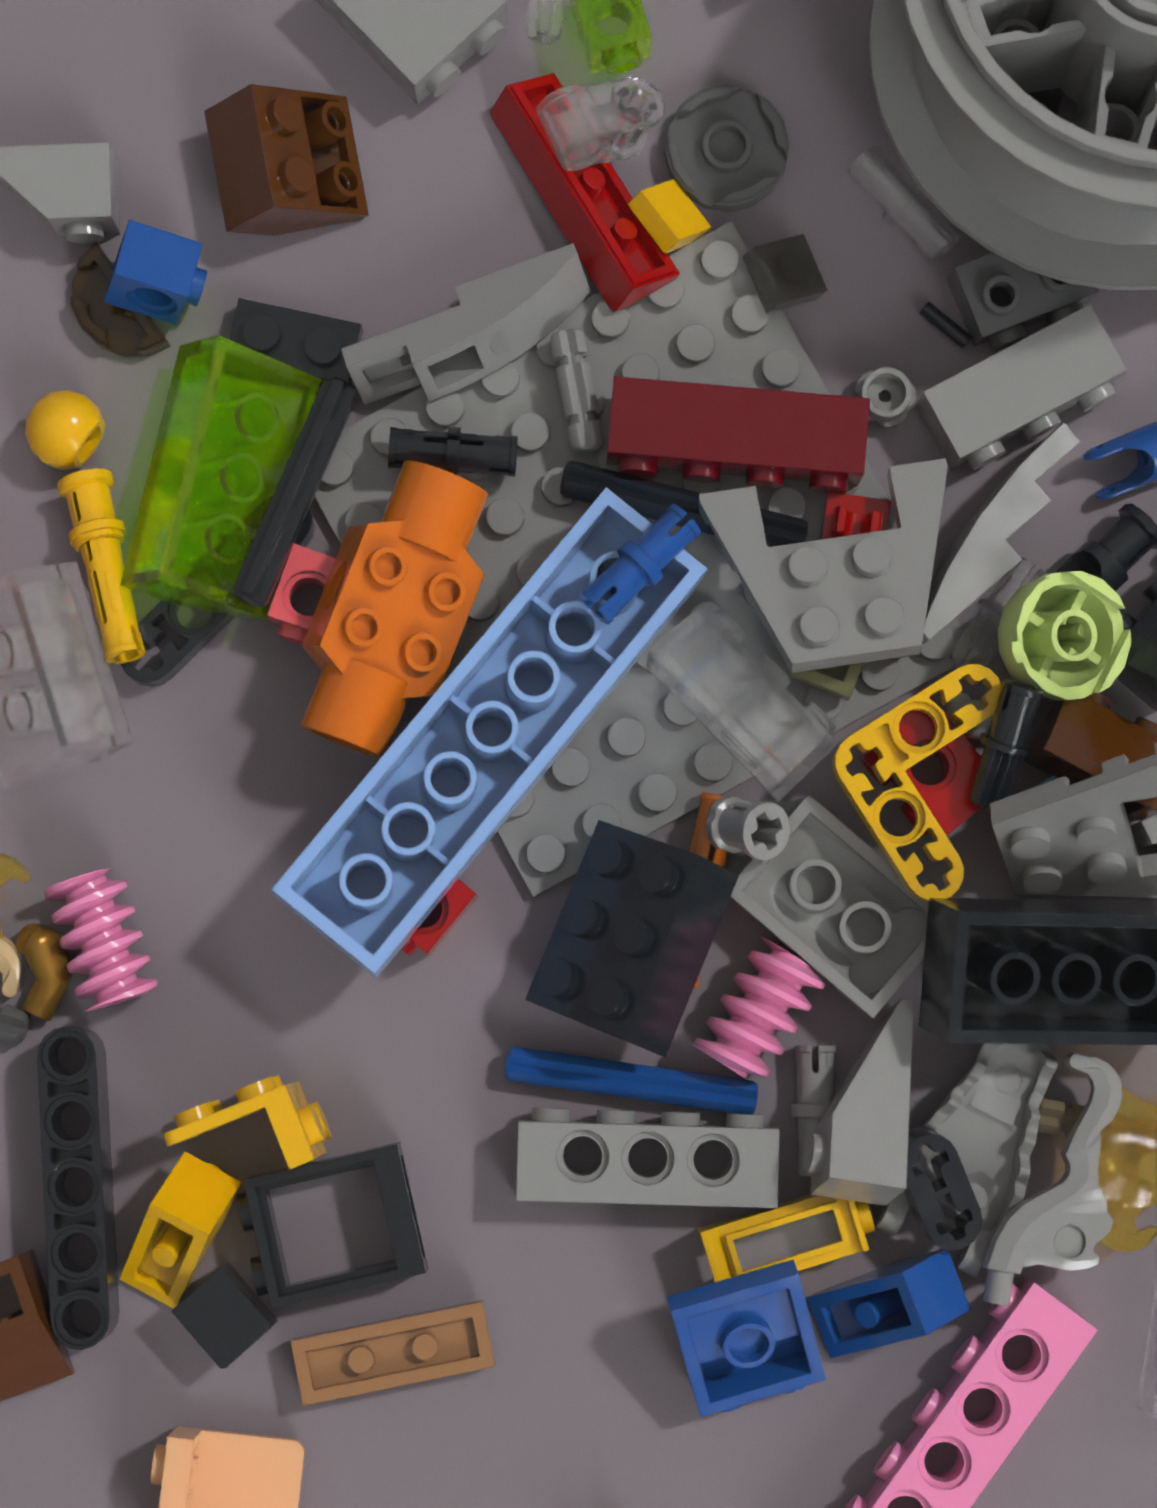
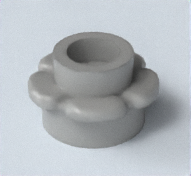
M881 366L874 371L869 370L858 379L855 386V393L858 397L870 398L868 422H879L882 427H894L902 423L906 419V412L912 410L916 403L914 385L910 383L902 370L894 366ZM886 391L890 394L891 398L888 402H882L879 399L881 392Z

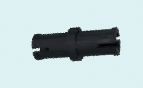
M448 426V432L417 431L390 427L388 468H402L404 461L409 460L428 464L458 475V472H475L515 477L518 436H488L461 433V427Z

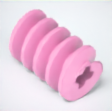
M111 868L93 871L47 887L44 891L45 897L48 900L67 902L55 911L51 917L56 925L74 926L71 931L61 937L59 943L63 949L82 951L81 954L67 964V970L71 974L89 975V978L74 990L77 998L96 999L97 1003L85 1012L131 1000L149 993L159 985L157 978H137L136 972L150 962L151 957L150 954L129 952L128 947L143 937L144 934L142 929H122L121 922L136 912L135 905L114 903L113 898L128 888L129 885L127 880H107L106 873Z
M762 936L761 938L771 950V954L751 951L747 956L748 961L757 971V976L738 972L733 978L744 994V997L740 998L724 994L719 1001L730 1015V1019L710 1016L706 1021L707 1026L717 1040L713 1042L696 1038L692 1043L695 1048L746 1080L748 1073L768 1077L771 1073L769 1067L760 1057L762 1052L777 1055L783 1054L785 1049L773 1034L775 1030L796 1033L798 1030V1026L787 1013L788 1009L794 1008L810 1011L812 1005L802 993V987L808 986L823 990L826 985L811 966Z

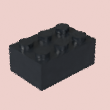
M598 820L525 1000L666 1057L739 876L695 853Z

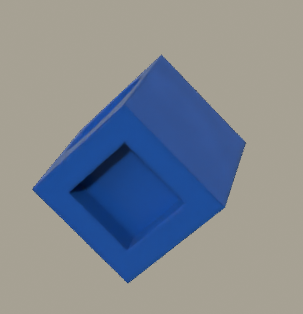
M129 219L118 248L104 303L177 326L185 305L189 304L197 307L203 291L207 270L197 267L203 243Z

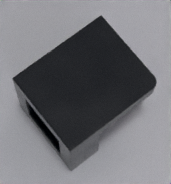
M229 1262L220 1267L171 1311L217 1366L222 1369L227 1368L278 1322L274 1314Z

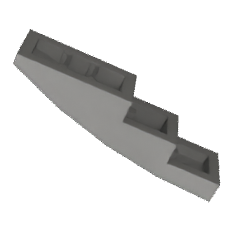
M1065 423L1061 424L1040 442L997 485L959 534L931 581L922 645L934 637L1022 560L1006 539L1051 501L1035 480L1081 442Z

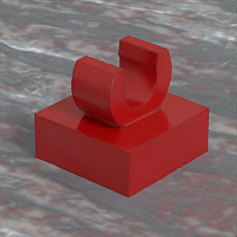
M828 491L825 500L820 540L887 530L891 500Z

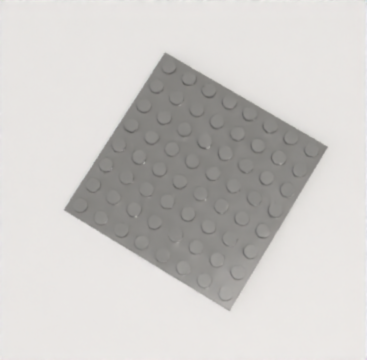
M732 221L669 254V257L680 273L678 278L629 307L613 312L601 293L598 292L583 300L572 314L549 335L524 354L492 374L431 402L428 401L423 387H420L343 429L314 496L340 545L343 542L348 527L378 523L382 519L401 468H388L390 427L417 431L448 432V426L461 427V433L488 436H518L515 477L489 473L458 472V476L476 484L488 493L487 500L467 548V553L485 575L443 683L592 505L566 498L560 494L561 479L569 461H577L618 472L619 465L606 464L614 376L830 395ZM573 328L581 329L584 333L587 348V357L584 358V361L590 363L599 410L595 419L601 420L604 436L602 449L585 454H575L570 448L567 426L571 425L570 421H565L556 376V368L559 366V363H554L550 344L551 334ZM865 459V472L859 485H848L847 492L843 494L889 500L867 459ZM657 469V475L654 477H640L699 493L751 487L746 484V476L721 474L719 482L699 483L684 480L682 478V471ZM784 480V486L781 488L756 487L760 508L805 519L808 522L806 542L820 540L827 493L811 491L809 489L810 482ZM892 504L887 530L897 529ZM645 518L652 524L656 521L653 519ZM675 525L669 531V535L674 536L682 527ZM701 532L697 539H693L684 548L685 551L708 568L700 585L497 831L531 895L534 898L577 874L598 820L647 836L698 808L701 801L699 799L701 792L722 795L976 656L977 654L956 617L934 637L924 643L918 655L865 662L852 695L847 701L789 677L790 671L753 608L752 598L736 571H732L722 553V546L716 535ZM432 696L423 697L426 700V702H428Z

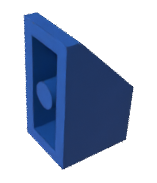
M946 1249L899 1260L807 1297L830 1358L928 1335L971 1310L949 1251Z

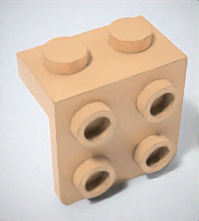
M177 1426L167 1436L166 1445L157 1444L155 1447L151 1469V1484L161 1485L159 1508H299L305 1447L301 1441L294 1438Z

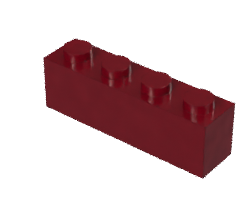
M614 376L606 464L619 465V473L636 477H654L657 475V469L682 471V478L684 480L699 483L719 482L720 476L723 474L746 476L747 485L759 488H781L784 486V480L810 482L809 489L814 492L846 493L848 485L858 486L864 476L870 398Z

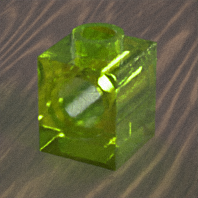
M570 0V7L591 74L604 70L609 75L627 73L638 68L643 63L642 59L650 57L652 34L641 0ZM616 17L623 20L629 28L620 35L608 36L600 32L596 25L604 18Z

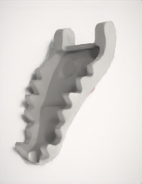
M983 1044L969 1072L954 1086L935 1113L921 1126L933 1129L951 1141L958 1152L981 1209L983 1219L981 1231L973 1243L962 1249L956 1265L958 1269L973 1277L978 1276L991 1239L1003 1218L1018 1203L1024 1200L1031 1172L1030 1155L1036 1144L1040 1121L1039 1107L1058 1065L1056 1057L1046 1044ZM923 1145L918 1149L920 1160L912 1164V1167L922 1170L933 1182L937 1178L931 1166V1159L939 1155V1152H934ZM904 1191L889 1204L883 1205L876 1228L895 1236L904 1222L906 1213L913 1214ZM943 1195L938 1200L944 1212V1218L936 1223V1225H941L951 1232L957 1228L955 1217L962 1213L963 1210L958 1211L945 1200Z

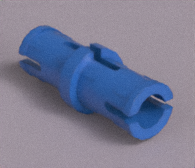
M669 505L667 511L635 543L626 541L617 550L619 558L587 589H583L579 593L581 601L590 609L606 592H611L612 596L594 613L603 623L609 625L613 618L644 586L654 587L663 578L661 570L693 539H697L701 535V530L693 519L687 522L674 536L669 535V531L687 514L678 505Z

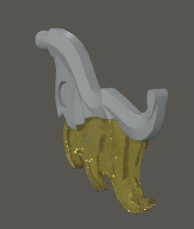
M1073 1052L1066 1054L1064 1057L1065 1065L1084 1073L1089 1079L1091 1087L1088 1102L1074 1124L1060 1153L1065 1162V1173L1059 1182L1018 1203L1003 1218L991 1239L982 1264L983 1268L988 1269L983 1297L984 1302L1009 1306L1014 1273L1020 1274L1024 1267L1038 1264L1067 1271L1088 1269L1099 1265V1255L1094 1253V1247L1097 1243L1113 1250L1129 1252L1140 1250L1149 1245L1157 1235V1227L1153 1225L1138 1229L1135 1225L1137 1216L1146 1208L1157 1205V1105H1152L1122 1087L1117 1072L1109 1063L1097 1057Z

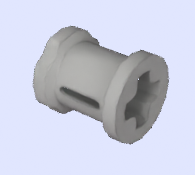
M732 795L719 798L711 806L705 825L707 838L713 847L730 853L744 851L751 858L758 860H770L777 857L784 850L790 835L789 817L779 805L763 801L751 804L748 800Z

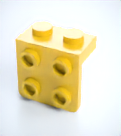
M279 1075L265 1078L236 1090L235 1094L239 1103L223 1109L218 1099L174 1115L177 1128L163 1134L168 1147L266 1109L289 1170L326 1154L327 1151L323 1141L332 1137L327 1119L319 1102L316 1101L308 1104L300 1082L283 1085Z

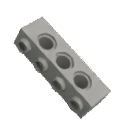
M532 1108V1120L518 1121L516 1201L778 1208L780 1129L764 1127L765 1115L726 1113L725 1126L700 1125V1113L662 1111L661 1124L635 1123V1111L597 1110L596 1122L571 1121V1109ZM576 1137H589L595 1140L601 1148L600 1163L594 1170L588 1173L574 1172L564 1161V1149ZM645 1138L659 1141L663 1145L666 1154L662 1168L651 1175H642L635 1172L630 1167L628 1160L631 1147L637 1141ZM710 1140L724 1143L730 1155L726 1170L715 1177L701 1175L694 1166L696 1149L702 1143Z

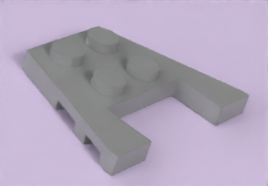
M946 458L889 466L887 480L897 529L788 545L767 546L756 486L699 494L698 507L705 524L710 525L722 546V553L732 571H736L752 598L753 608L791 673L920 654L948 469Z
M1157 742L1154 743L1156 754L1129 764V759L1123 754L1102 762L1103 773L1072 785H1070V780L1063 776L990 803L992 827L1016 894L1157 898V853L1138 855L1123 803L1157 797Z

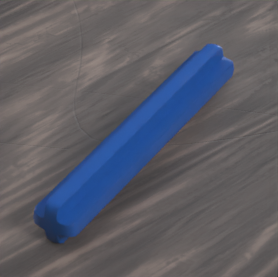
M512 1047L508 1050L504 1071L505 1078L511 1082L735 1114H753L758 1098V1084L752 1080L747 1081L745 1079L520 1047Z

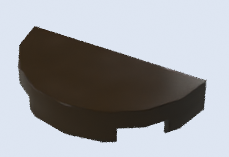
M95 242L79 258L76 266L78 269L72 282L71 307L83 332L101 349L122 357L151 356L171 347L151 317L104 303L114 265L99 244Z

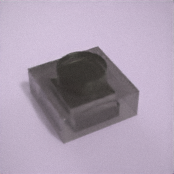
M804 234L754 246L742 256L766 314L814 301L828 291Z

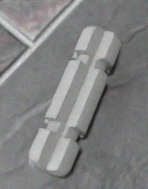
M578 328L555 332L551 334L550 344L554 363H559V366L556 368V376L565 421H570L571 425L567 426L570 448L575 454L591 453L603 448L604 436L601 420L595 419L599 410L590 363L584 361V358L587 357L584 333Z

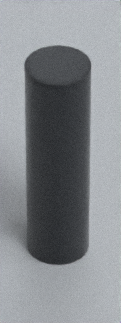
M930 301L919 313L962 349L973 337Z

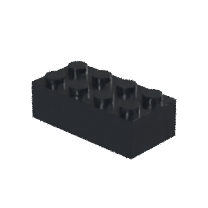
M930 898L919 1026L947 1043L1157 1045V902Z

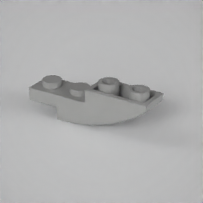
M574 243L455 286L460 302L459 306L431 314L418 321L341 348L346 367L364 405L422 385L428 401L431 402L492 374L524 354L549 335L572 314L591 292Z

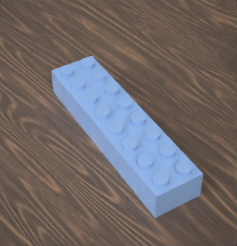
M607 487L271 889L275 898L375 979L382 973L700 585L708 569L683 549L661 570L663 578L654 587L644 586L613 618L609 625L599 620L594 613L612 596L611 592H606L590 609L581 601L579 593L583 589H587L619 558L617 550L626 541L635 543L652 525V523Z

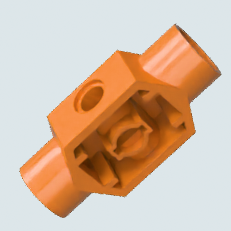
M407 460L402 465L381 521L348 527L302 643L304 650L322 671L300 724L301 728L349 749L380 759L391 745L408 699L432 696L439 689L485 575L467 553V548L488 497V493L485 490L443 469Z

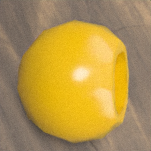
M71 390L54 391L39 398L27 414L25 436L32 453L45 465L59 470L81 468L96 451L104 435L105 422L99 407L86 395Z

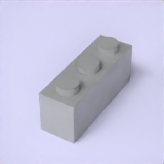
M1089 304L925 390L919 398L916 407L944 458H946L950 469L953 470L968 462L972 470H976L1005 454L1006 450L1002 444L1024 433L1026 439L1031 441L1056 428L1062 423L1058 414L1079 404L1082 411L1086 412L1111 399L1117 394L1113 385L1125 374L1127 368L1093 307Z

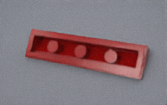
M555 73L506 85L491 108V117L570 244L574 243L581 263L610 310L616 312L625 309L676 280L680 275L669 255L665 254V252L663 253L631 211L628 204L633 199Z

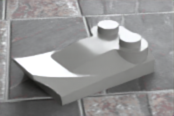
M809 794L805 798L790 801L766 799L764 802L776 803L784 809L789 817V840L784 850L777 857L770 860L751 858L744 851L737 853L727 852L724 868L739 876L730 898L799 958L811 966L821 977L838 990L847 1001L854 1004L872 1020L924 960L929 902H923L914 898L906 890L885 858Z

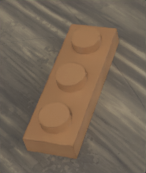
M483 1300L321 1332L291 1340L303 1406L487 1369L496 1365Z

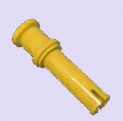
M98 468L85 469L64 476L58 481L57 489L60 497L67 500L73 526V529L68 534L70 545L74 547L76 552L81 553L83 563L85 564L94 612L101 634L105 662L108 664L112 662L114 664L128 663L145 656L146 650L143 645L141 632L139 631L134 601L122 557L121 544L124 542L127 532L124 522L116 517L110 492L115 485L112 472Z

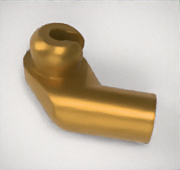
M31 923L21 929L16 939L19 953L25 954L36 977L22 1009L51 1022L73 976L67 970V964L72 959L68 950L60 947L59 940L62 936L51 926Z

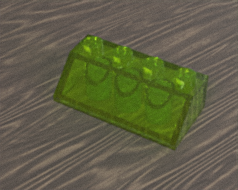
M220 335L180 345L120 583L121 586L177 606L255 620H267L272 596L265 607L255 608L236 599L233 596L232 589L324 380Z

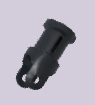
M1132 503L1125 504L1118 511L1120 518L1097 541L1089 539L1056 573L1083 571L1103 579L1116 592L1129 579L1127 571L1150 549H1157V524L1139 507Z

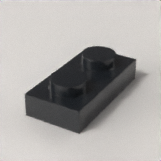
M239 298L225 360L230 365L320 384L326 379L337 377L351 385L352 378L346 367L341 348L360 342L363 328L362 324Z

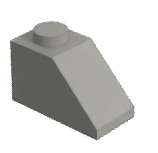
M109 142L0 146V183L58 236H66V240L73 243L91 244L103 241L104 234H121L119 161Z

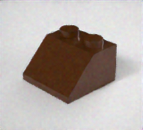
M1092 693L1082 699L1055 700L1030 747L1029 756L1025 757L1023 761L1050 776L1055 775L1057 779L1065 776L1070 780V785L1102 774V762L1124 754L1129 759L1130 764L1156 754L1154 743L1157 742V724L1142 717H1137L1133 723L1112 711L1115 703L1102 693ZM1157 797L1123 802L1128 819L1134 822L1157 814Z

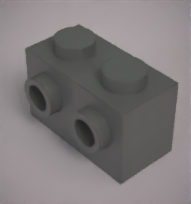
M993 252L954 267L946 278L969 334L973 336L971 340L974 347L990 341L993 351L1004 349L1027 338L1026 326L1047 319L1049 325L1084 308L1083 304L1090 302L1099 293L1098 288L1069 284L1026 270Z

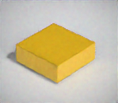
M675 179L641 190L628 204L631 211L665 254L689 245L701 238L711 228L710 224Z

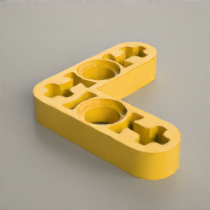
M967 664L957 668L850 735L837 747L832 758V770L842 790L906 890L914 898L923 902H929L930 898L947 899L956 893L964 879V866L957 851L905 771L978 726L995 713L1002 685L998 676L991 669L980 664ZM965 678L971 686L982 682L987 689V693L980 699L984 709L978 711L972 704L962 707L949 716L959 725V727L951 731L944 711L930 697L938 693L943 706L961 693L962 686L959 680ZM921 711L932 719L935 726V735L928 745L914 747L902 739L899 732V723L905 713ZM855 746L862 753L873 750L878 755L879 760L872 766V769L881 784L891 775L899 786L881 793L870 806L867 805L861 794L872 791L874 789L863 773H858L852 777L846 768L853 760L849 749ZM890 800L907 802L914 810L916 815L913 830L905 836H893L882 828L880 811L882 806ZM926 830L934 842L928 843L921 848L930 861L934 863L943 859L949 868L942 876L946 886L941 891L933 883L923 887L919 884L916 876L924 869L915 852L909 854L903 861L896 850L897 848L914 843Z

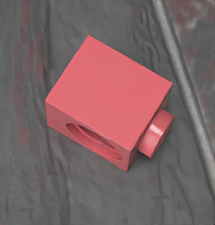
M295 543L293 544L267 614L271 623L280 626L277 636L302 646L313 615L305 616L295 611L292 607L293 596L299 588L309 584L318 585L324 589L336 558Z

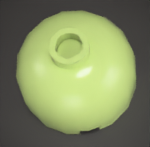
M1083 571L1048 573L1019 587L1004 606L997 630L999 653L1009 675L1016 681L1043 690V697L1052 700L1082 699L1092 693H1100L1109 688L1125 668L1131 647V630H1124L1123 618L1119 609H1125L1120 596L1103 579Z

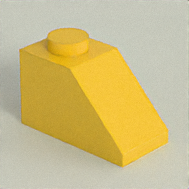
M185 1151L150 1203L119 1279L174 1309L182 1301L222 1227L242 1182L224 1173L217 1166L206 1163Z

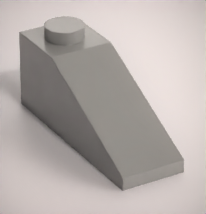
M901 998L883 1016L814 1130V1133L808 1135L804 1147L803 1167L805 1172L812 1173L810 1195L886 1206L906 1190L914 1000Z

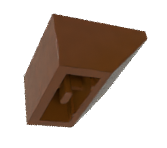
M250 84L204 111L226 232L276 236L361 220L369 216L346 96Z
M33 1250L0 1262V1401L75 1373L66 1346L60 1343L53 1333L50 1322L49 1296Z

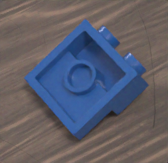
M793 1259L667 1296L700 1417L717 1412L733 1411L744 1404L781 1393L797 1392L805 1386L826 1380L800 1276Z

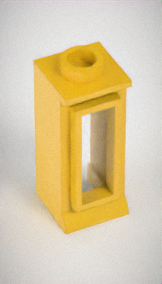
M807 1194L778 1203V1208L758 1209L697 1228L700 1240L704 1245L713 1275L712 1279L715 1283L792 1259L797 1270L800 1271L855 1253L868 1251L870 1249L865 1234L874 1232L875 1226L868 1203Z

